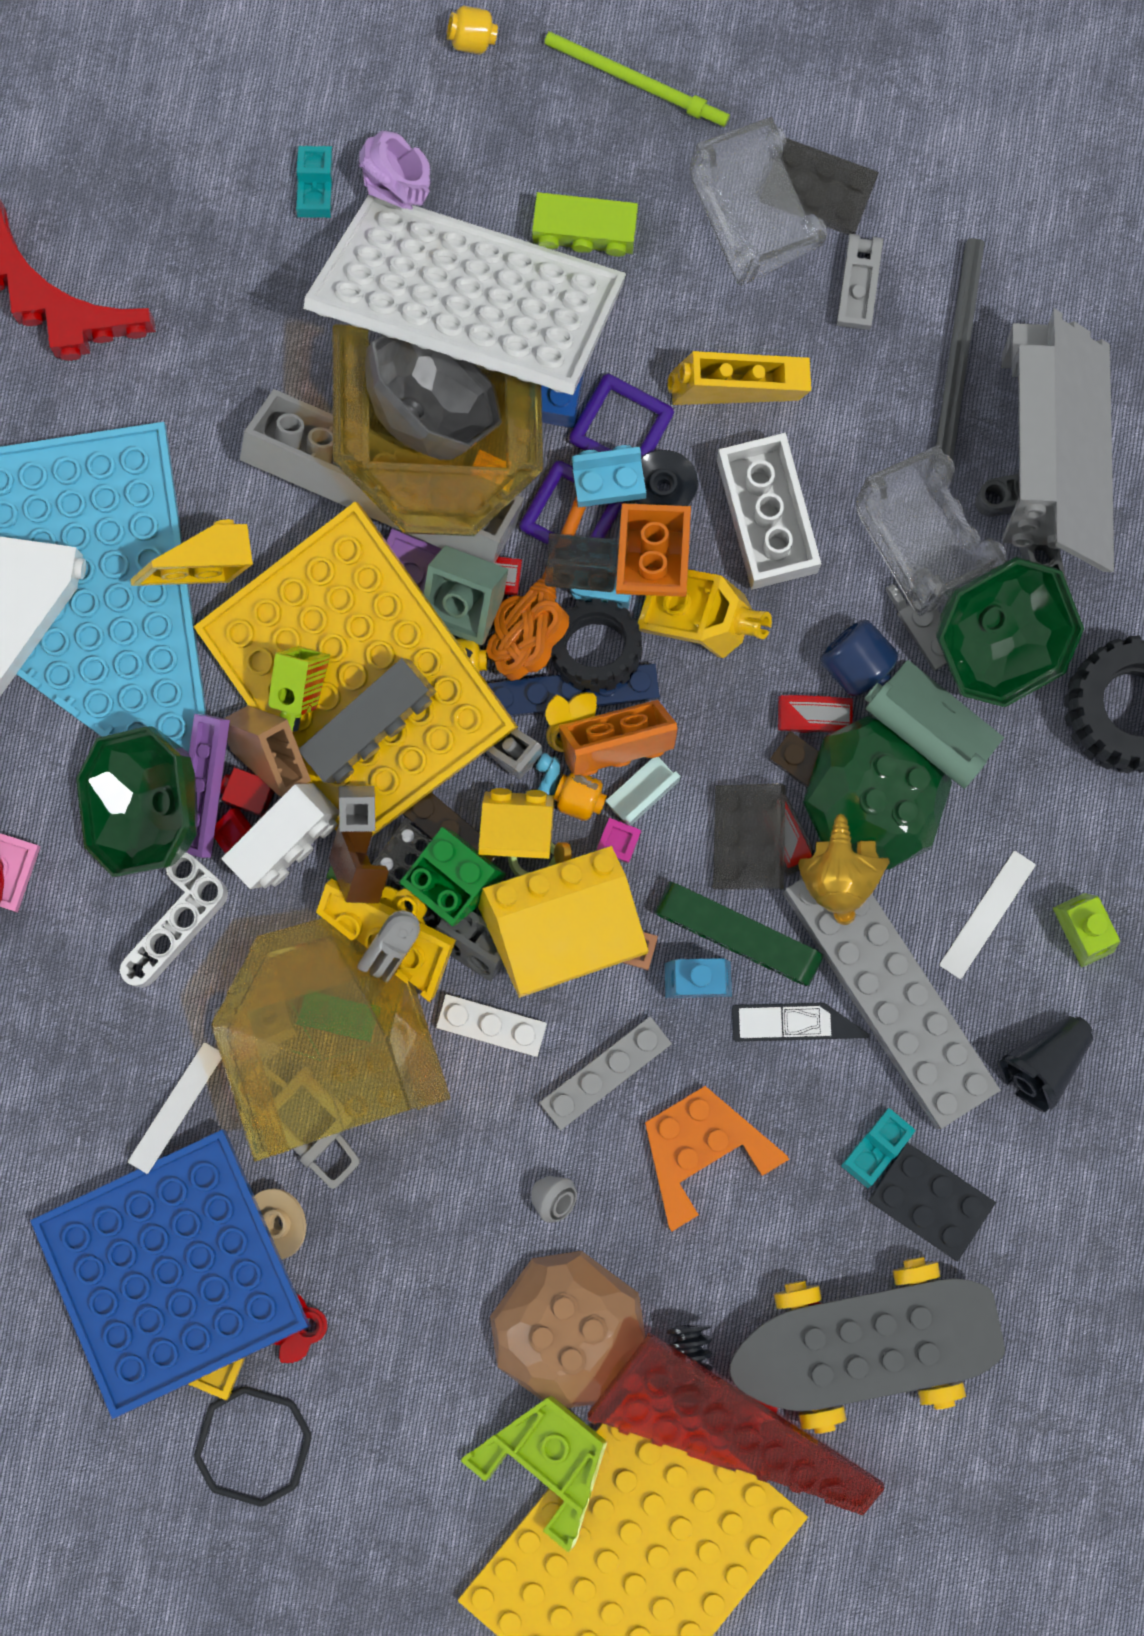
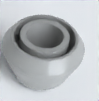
M546 1176L543 1179H539L531 1190V1202L541 1219L547 1223L558 1222L567 1217L577 1199L575 1184L568 1178Z

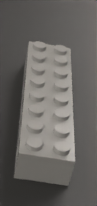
M275 389L272 390L245 429L243 435L241 461L348 507L353 502H358L366 514L375 520L443 549L446 545L494 564L517 525L524 500L521 496Z
M803 879L784 890L782 894L819 951L824 955L828 965L935 1129L946 1127L1001 1091L873 894L870 895L861 907L855 910L856 917L854 921L848 925H842L835 920L833 912L816 903L806 888Z

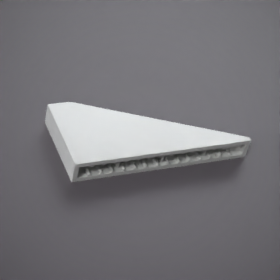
M0 537V696L78 588L79 579L84 578L86 559L83 558L82 553L76 547Z

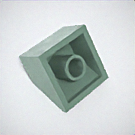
M445 545L428 565L424 595L453 635L483 645L504 597L508 569Z

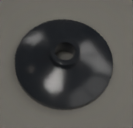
M657 450L641 458L646 498L634 500L637 504L688 506L693 501L698 488V477L693 464L685 456L671 450ZM661 483H666L670 486V489L662 492L657 487Z

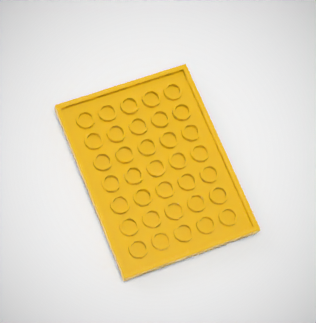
M353 502L193 626L248 706L279 717L281 710L270 708L268 705L275 653L300 646L330 654L316 710L301 716L299 731H292L298 748L302 747L401 658L409 659L414 663L437 691L430 697L432 703L420 714L416 715L413 712L405 719L406 726L398 734L391 738L387 735L378 743L380 749L372 757L365 761L361 758L352 766L354 772L341 783H337V781L334 783L323 782L302 756L311 779L306 784L314 783L338 810L339 786H374L375 831H372V836L518 728L358 502ZM338 817L335 821H336V822L338 823V825H339V817Z
M642 1374L595 1431L607 1441V1445L574 1548L567 1552L543 1532L564 1502L563 1499L548 1488L458 1598L457 1601L497 1636H713L807 1520L808 1516Z

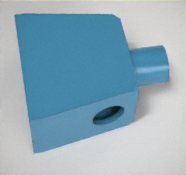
M725 958L676 959L664 963L665 998L732 997L731 961Z

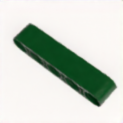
M671 881L668 882L654 912L657 916L806 987L810 986L824 957L819 951Z

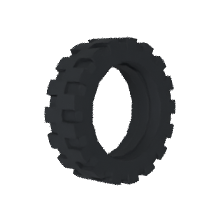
M592 599V602L587 603L583 600L577 602L576 606L572 609L570 607L566 608L565 611L569 615V627L565 635L552 647L551 653L553 667L557 673H561L562 680L567 684L569 682L573 683L574 688L583 691L586 688L590 689V692H600V689L605 688L609 691L615 689L616 685L620 682L622 685L630 679L631 672L635 673L637 671L639 660L642 657V635L639 631L637 620L631 618V613L625 607L621 609L616 602L610 600L608 603L602 602L601 599ZM591 624L606 625L615 629L623 637L625 648L621 656L614 662L602 667H588L576 662L569 655L567 643L571 635L580 628Z

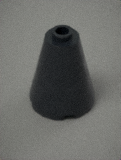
M1065 1017L1002 1057L997 1066L1003 1081L1007 1086L1013 1082L1020 1089L1016 1095L1032 1108L1041 1112H1046L1048 1109L1051 1111L1058 1104L1093 1042L1092 1027L1081 1017Z

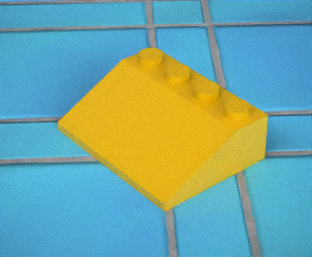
M612 846L482 889L478 908L519 998L648 954L649 950L629 884Z

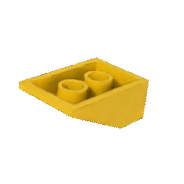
M230 519L214 522L213 526L149 562L130 579L131 586L230 583L253 565L247 524H235L234 520Z

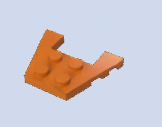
M706 1086L645 1122L668 1227L671 1232L699 1215L680 1182L740 1145H743L761 1176L789 1160L783 1151Z

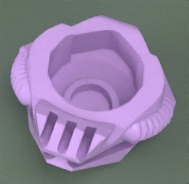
M381 131L376 136L366 140L359 153V167L363 169L364 184L368 187V194L405 209L412 210V205H423L429 194L430 165L422 151L416 147L411 149L402 136L394 132Z

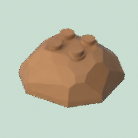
M582 1250L532 1258L490 1316L497 1367L543 1401L553 1396L566 1408L605 1403L647 1344L639 1293Z

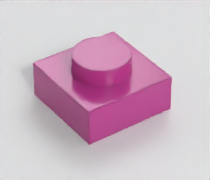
M609 818L596 851L612 846L618 860L629 864L642 830Z

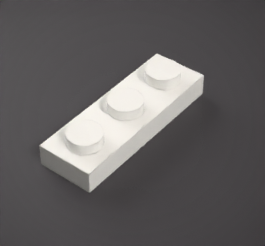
M446 994L436 1028L538 1057L547 1023Z

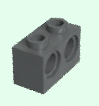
M472 911L454 927L444 919L437 926V931L456 940L450 956L492 982L504 964L484 919Z

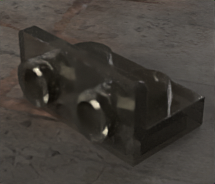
M549 533L545 575L546 586L601 592L614 591L618 566V540Z

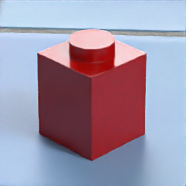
M235 767L231 775H225L220 789V793L223 794L221 800L225 804L261 818L267 813L275 793L258 776Z

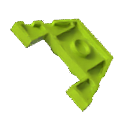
M550 1396L486 1440L479 1447L469 1452L461 1459V1462L485 1482L492 1477L507 1454L512 1456L564 1500L543 1532L569 1552L576 1545L607 1441L557 1399Z

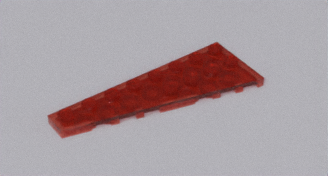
M650 1332L587 1413L588 1421L593 1424L600 1422L618 1428L619 1433L625 1435L632 1433L650 1439L651 1444L660 1447L664 1444L685 1451L687 1456L734 1472L738 1469L753 1474L757 1477V1480L766 1483L770 1480L788 1486L789 1491L801 1494L802 1491L823 1498L825 1503L860 1515H864L885 1489L883 1481Z

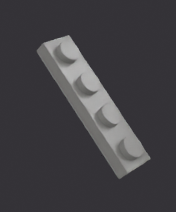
M650 1016L539 1103L558 1128L562 1130L672 1043Z

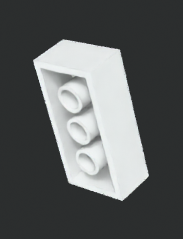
M786 433L719 449L716 461L751 590L818 573L821 560Z

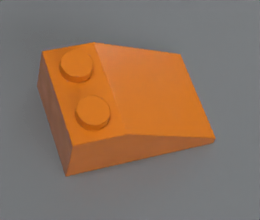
M622 504L616 594L686 597L691 506Z

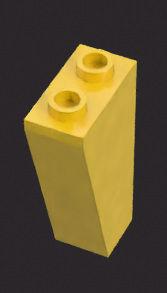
M693 351L669 374L668 392L672 393V405L799 401L811 392L810 358Z

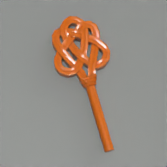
M577 496L542 578L538 579L523 597L514 595L505 599L500 604L495 616V633L488 641L486 652L488 658L495 663L497 670L510 681L518 680L529 672H537L545 667L551 657L552 647L565 635L569 627V615L562 606L555 602L556 585L554 583L586 507L578 508Z

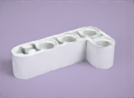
M185 853L173 866L166 868L169 878L185 893L121 963V977L132 986L143 988L152 984L227 900L228 891L224 883L188 853ZM183 861H190L193 867L191 874L186 878H178L176 874L178 864ZM208 884H216L218 887L217 897L209 902L204 901L201 895L203 888ZM184 910H192L195 916L192 925L186 928L180 927L178 923L180 913ZM160 936H168L171 942L169 950L163 954H158L154 947L155 941ZM147 952L149 956L157 959L158 962L155 964L148 961L149 958L143 956V954ZM135 964L144 965L142 968L145 973L144 977H133L136 973L133 969Z

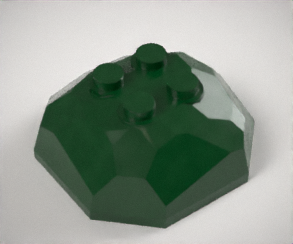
M1015 557L950 594L939 618L936 638L959 693L963 697L1007 707L1066 673L1084 631V626L1063 572L1054 567Z
M866 716L824 737L803 804L821 842H830L834 820L838 814H842L848 821L847 825L849 826V836L851 837L850 842L853 851L857 854V842L876 841L878 857L888 858L890 863L886 870H891L932 848L952 781L949 776L875 717Z
M153 726L140 727L96 738L76 777L84 848L112 877L127 876L173 866L189 850L197 835V787L190 755L185 749Z

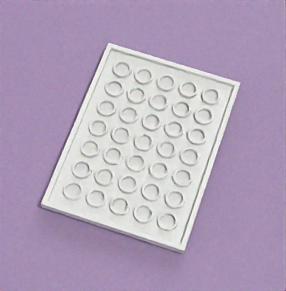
M372 195L367 196L305 296L303 309L316 312L320 316L331 317L350 323L354 327L366 328L381 333L388 338H397L423 349H431L457 360H465L491 371H499L515 376L522 381L546 386L556 392L574 394L621 291L626 273L412 205V210L405 209Z

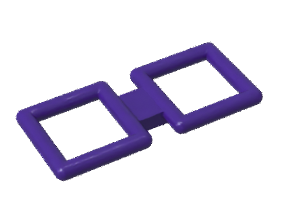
M612 374L603 375L569 435V442L584 451H611V449L590 439L585 434L610 390H613L658 414L640 447L641 458L653 452L674 416L673 407ZM560 460L553 463L519 523V528L522 532L552 548H555L559 535L536 524V521L560 478L564 477L574 483L572 466ZM625 501L608 503L584 548L571 542L566 555L584 565L590 564Z

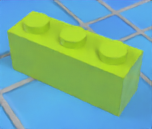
M537 192L532 228L533 243L548 249H557L559 246L572 247L574 251L581 253L600 250L606 251L608 255L617 257L624 256L626 253L633 254L638 203Z

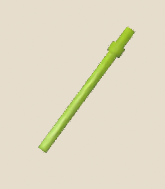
M549 31L545 38L544 44L687 110L688 115L697 119L703 117L725 127L730 118V114L708 105L706 99L697 95L691 97L553 32Z

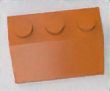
M658 699L559 726L565 761L574 776L579 774L589 776L595 774L598 769L609 766H626L631 763V760L642 757H659L665 751L674 749L678 730L677 723Z

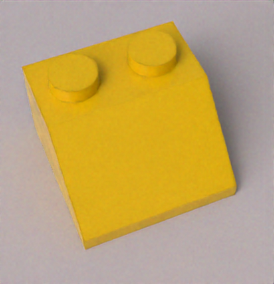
M495 788L491 792L485 791L482 802L478 855L549 859L553 832L554 795H547L546 792L541 790H530L526 794L512 793L511 790L506 788Z

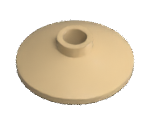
M273 1188L257 1193L254 1197L281 1259H286L299 1250L305 1239L306 1218L299 1202L284 1190ZM279 1218L282 1220L283 1227L279 1225Z

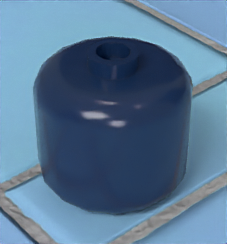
M862 619L843 631L821 655L820 662L849 695L859 696L872 689L877 683L883 686L890 679L891 676L888 673L897 663L898 652L869 620Z

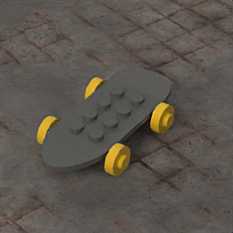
M924 1257L904 1260V1267L893 1270L895 1285L910 1284V1286L810 1306L808 1304L822 1300L819 1285L806 1286V1281L788 1283L784 1285L785 1291L774 1294L776 1309L791 1308V1310L769 1319L755 1329L741 1343L731 1359L730 1376L733 1383L742 1392L755 1400L780 1409L803 1411L798 1414L801 1429H814L815 1434L836 1430V1424L847 1420L844 1404L914 1390L918 1391L920 1405H933L934 1410L951 1408L955 1406L956 1400L966 1397L964 1380L977 1377L988 1371L1005 1355V1345L994 1294L987 1286L966 1279L950 1278L927 1282V1280L938 1278L941 1275L938 1262L925 1263Z

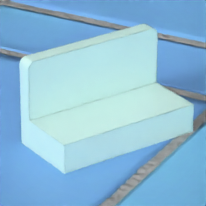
M659 757L652 758L614 792L605 803L623 823L631 826L680 781L681 776L676 771L673 773Z

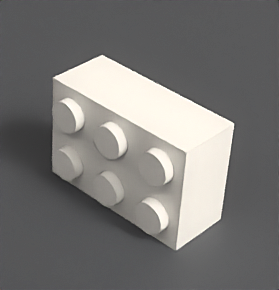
M314 783L295 784L221 859L249 889L260 887L265 889L271 884L275 887L289 875L287 868L295 860L299 863L313 851L314 848L311 844L319 836L325 838L337 827L338 823L335 820L339 817V810Z

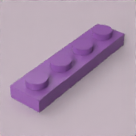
M194 714L189 755L196 778L198 823L197 835L186 853L201 858H209L212 854L230 720L206 714Z

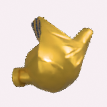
M838 814L834 820L830 842H817L816 852L813 857L800 859L798 865L805 886L816 903L833 912L835 920L839 924L848 925L856 917L855 910L861 907L873 893L890 862L888 858L878 857L876 841L857 842L856 854L851 847L848 821L844 815Z

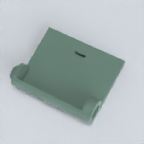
M909 660L902 665L889 682L884 686L877 683L864 698L869 703L865 708L868 712L963 789L977 776L987 763L988 758L1004 739L995 729Z

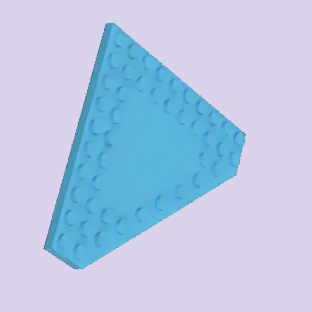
M158 422L0 447V537L76 547L82 553L83 558L86 559L85 576L83 579H79L77 590L32 651L17 675L101 737L140 727L153 726L189 754L194 714L207 715L196 634L193 627L194 619L189 584L131 586L130 579L149 562L183 543L166 424Z

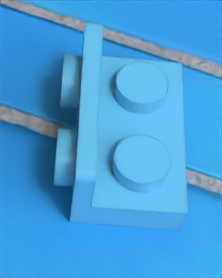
M621 445L611 451L598 452L596 450H586L572 456L578 508L646 498L640 447L632 448L629 445Z

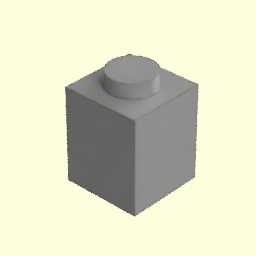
M339 786L340 832L375 831L374 786Z

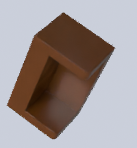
M338 825L329 861L345 902L379 904L389 871L386 866L371 865L367 850L373 834L372 831L340 832Z

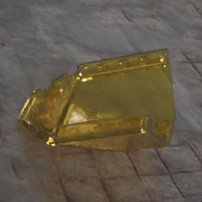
M333 325V462L404 534L475 536L543 471L541 385L522 381L515 376L499 371H491L475 364L495 385L502 423L497 429L461 455L451 460H439L404 446L389 433L377 418L366 387L365 358L367 348L371 344L368 342V329L352 325Z
M323 918L259 935L255 938L242 967L238 970L219 1011H217L211 1023L254 1162L416 1108L420 1110L451 1100L415 986L411 982L404 983L394 973L387 983L382 980V976L379 978L371 976L369 970L367 972L360 971L357 965L367 948L356 939L351 941Z

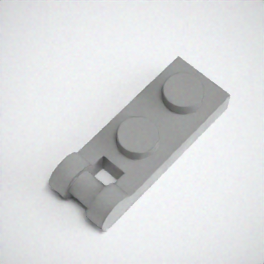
M849 234L837 326L865 330L871 329L883 238L873 237L872 240L861 239L858 234ZM858 252L870 254V259L857 258Z

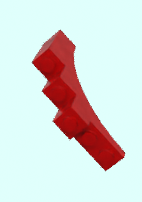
M0 200V291L4 290L5 286H8L11 313L19 324L38 326L44 320H47L49 345L56 358L73 361L80 359L81 355L90 354L89 341L91 340L95 343H108L113 341L114 337L127 336L131 339H139L147 336V333L156 332L155 321L149 308L118 309L94 305L72 297L48 283L27 263L19 252L11 234L6 208Z

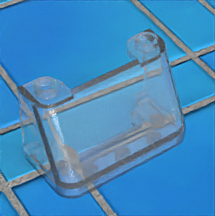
M772 117L697 143L689 168L697 195L731 272L740 286L754 282L824 244L827 236L823 220L820 217L817 218L813 213L806 215L781 160L783 147L786 146V137L782 128L776 126Z

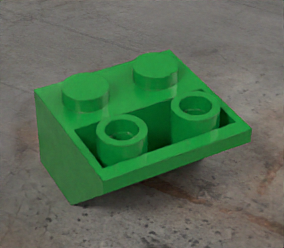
M442 827L399 883L454 927L478 907L482 889L499 883L506 873L484 855H478L479 851L456 832Z

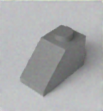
M517 728L486 751L498 765L519 780L522 779L543 754L542 746Z

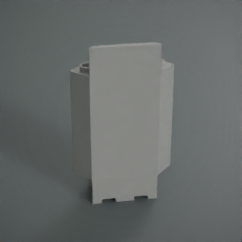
M1054 308L1048 325L1013 323L1001 356V368H1012V377H1018L1019 498L1002 536V543H1012L1016 547H1029L1033 544L1047 545L1049 548L1062 549L1103 572H1114L1110 344L1103 339L1093 340L1090 338L1089 330L1075 321L1065 322L1062 320V313Z

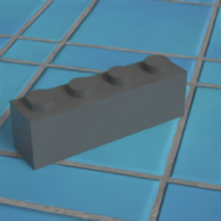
M401 658L300 747V754L323 782L334 783L337 781V783H341L354 772L352 766L361 758L364 761L369 759L380 749L378 745L380 741L387 735L391 738L398 734L406 726L404 720L413 712L417 715L429 707L432 703L430 697L437 691L411 660Z

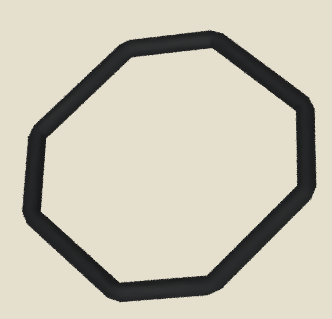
M240 1387L231 1392L228 1400L220 1398L208 1407L194 1453V1459L209 1489L213 1493L262 1507L295 1490L298 1486L312 1436L295 1402L253 1388ZM242 1394L290 1407L305 1436L291 1484L262 1500L216 1486L201 1458L215 1409Z

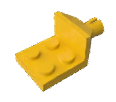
M688 569L686 597L646 595L638 624L641 632L698 643L717 657L725 658L743 643L745 635L765 639L769 635V631L761 629V626L771 628L772 617L769 612L753 610L745 594L723 576Z

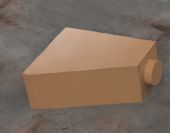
M248 705L224 718L230 720L227 742L231 752L277 795L283 797L295 784H306L311 781L287 719Z

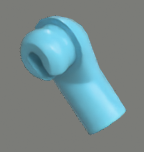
M543 753L538 759L536 769L545 774L537 790L544 791L547 795H554L560 782V761L556 756L551 757Z

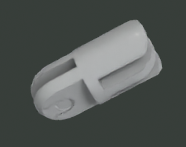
M404 910L390 915L359 961L357 968L363 972L369 970L370 975L376 978L382 976V980L388 983L418 938L420 927L417 917L411 912Z

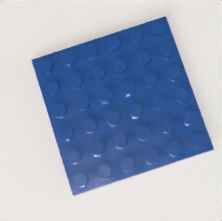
M222 1129L157 1160L148 1174L140 1169L135 1170L30 1220L112 1419L120 1417L310 1327L226 1130Z

